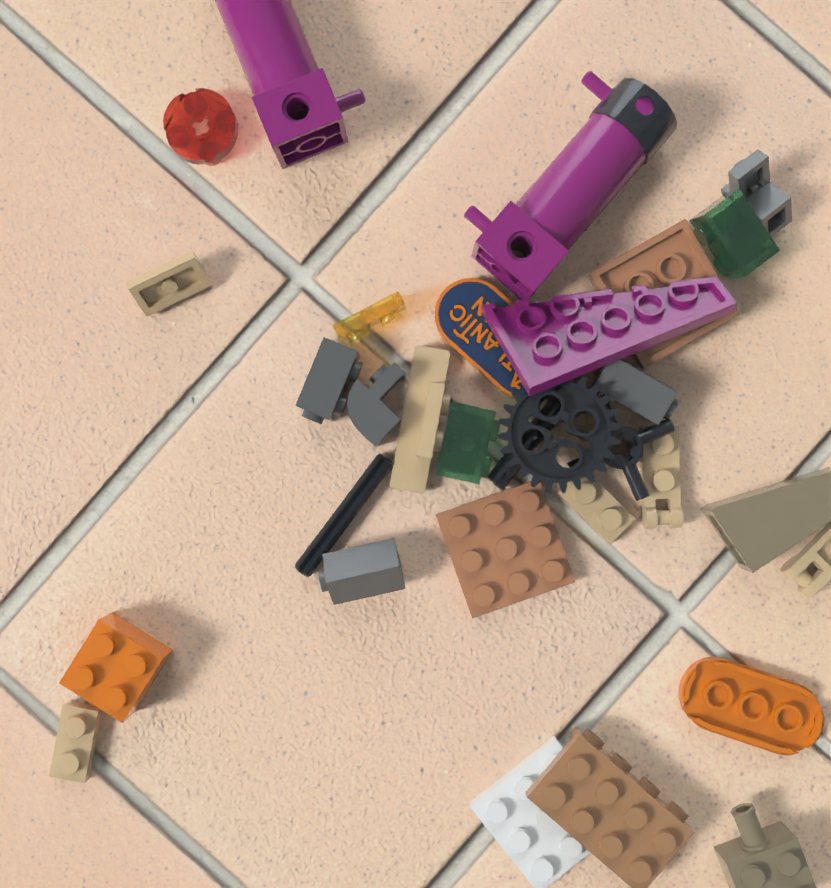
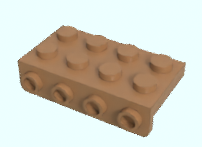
M575 726L571 731L573 737L525 792L526 796L631 888H648L694 834L685 821L689 816L674 801L671 800L666 804L658 797L661 793L660 790L646 777L643 776L639 781L632 775L630 771L633 767L618 753L615 752L611 757L604 751L602 747L605 743L588 728L585 732H582Z

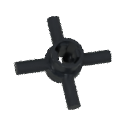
M605 394L598 396V398L604 397ZM609 403L605 406L606 410L611 409ZM615 417L610 419V423L618 424ZM665 419L659 425L654 424L638 432L629 426L621 425V430L611 433V437L614 438L620 437L622 434V438L626 441L627 447H630L628 455L615 454V460L603 459L602 463L611 468L623 470L636 501L650 496L636 465L643 454V445L675 432L670 419ZM609 446L608 450L611 451V448L615 446ZM579 458L567 462V467L576 465Z

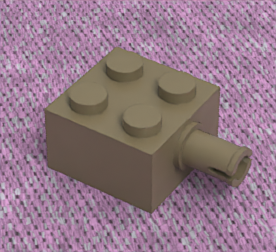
M743 803L732 808L731 814L735 819L741 836L714 846L729 888H817L798 838L781 821L761 828L755 812L756 809L752 803Z

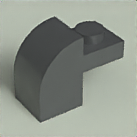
M757 149L747 158L737 162L728 171L729 183L721 189L722 197L730 212L750 234L764 243L792 222L791 197L770 182L769 156Z
M395 362L389 368L383 364L371 376L369 380L373 385L369 389L357 379L348 395L347 407L353 425L375 447L401 422L381 401L405 376V372Z

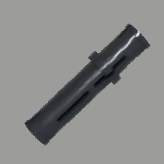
M550 398L540 412L544 416L553 417L560 411L561 404L557 399ZM536 417L531 421L532 424L549 431L555 428ZM537 431L528 433L524 439L525 448L529 451H536L544 441L543 434ZM504 454L485 476L501 491L506 489L505 487L522 468L520 465L513 468L508 467L507 464L514 457L513 454Z

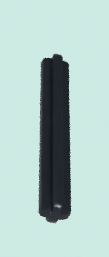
M378 454L296 562L295 568L298 572L306 577H310L323 560L322 554L328 553L391 470L393 462L383 454Z

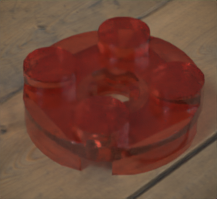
M198 88L195 89L196 92H190L186 95L181 93L172 99L164 113L163 128L166 131L168 143L180 158L189 163L215 166L233 149L238 137V120L228 101L213 90ZM203 119H207L209 130L201 135H195L196 130L192 126L195 121L201 123Z

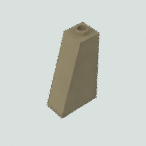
M831 467L705 505L701 510L739 567L754 573L831 522Z

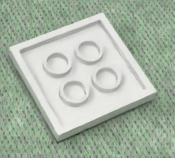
M555 735L469 802L470 808L533 888H547L591 853L530 801L525 793L564 748Z

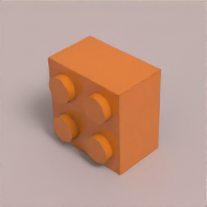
M112 612L98 619L59 684L123 723L137 710L173 652V649Z

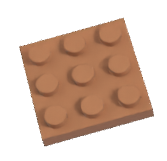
M686 219L587 275L596 291L612 289V293L630 292L633 286L647 285V289L669 287L671 282L716 276L719 278ZM736 308L732 314L632 355L640 369H644L738 316L740 313Z
M531 481L436 514L472 618L575 582L541 483L534 488L531 486Z

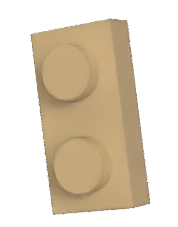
M193 250L127 281L129 292L146 317L212 286L209 276Z
M586 477L581 478V490L579 491L573 482L567 484L566 493H562L559 489L556 493L609 545L635 520L596 479L595 483H591Z
M71 701L62 704L49 777L86 783L90 779L102 715L101 709L93 705Z

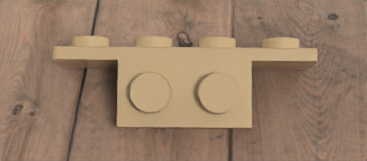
M416 345L414 348L390 479V487L393 489L420 494L425 493L433 451L440 452L444 430L437 429L439 416H447L451 394L444 393L450 352L448 350Z

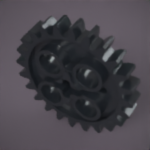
M583 376L578 383H574L573 379L532 396H529L527 391L524 395L514 391L511 393L517 403L515 406L504 404L503 408L511 415L510 418L499 419L498 422L508 427V431L498 434V438L509 442V445L500 450L501 453L506 455L513 454L514 456L507 464L508 467L513 468L519 465L522 467L518 474L519 479H523L531 474L533 475L531 480L532 487L535 488L543 480L545 481L546 492L550 493L554 483H559L561 492L566 493L569 482H573L579 491L581 490V478L586 477L588 481L595 483V477L592 473L595 469L603 473L607 472L602 461L603 459L615 460L616 456L608 448L609 446L620 445L621 441L611 437V433L621 430V425L610 423V419L618 414V410H606L605 406L611 400L610 395L600 399L597 397L601 385L597 384L589 390L586 388L587 376ZM548 398L557 399L561 404L560 411L553 417L544 416L540 412L541 403ZM580 414H589L596 421L594 429L589 433L578 432L574 427V420ZM534 416L557 428L561 423L566 424L565 430L568 434L589 442L590 447L587 449L564 437H560L557 442L553 441L554 436L551 431L530 423L528 419ZM533 431L540 432L544 436V444L537 451H529L524 446L526 435ZM566 447L574 448L579 453L577 464L569 468L562 467L557 459L558 453Z

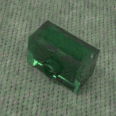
M740 189L722 195L689 220L694 227L693 233L699 243L704 247H708L715 257L714 265L717 270L729 279L746 277L780 251Z
M451 402L435 475L474 484H480L481 477L488 478L492 457L486 456L489 441L496 442L500 427L498 420H494L496 411Z

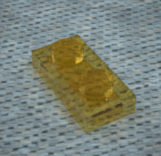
M399 291L333 324V327L341 342L349 340L350 344L367 337L370 334L369 328L379 323L385 327L401 319L402 315L400 312L406 310L405 303Z

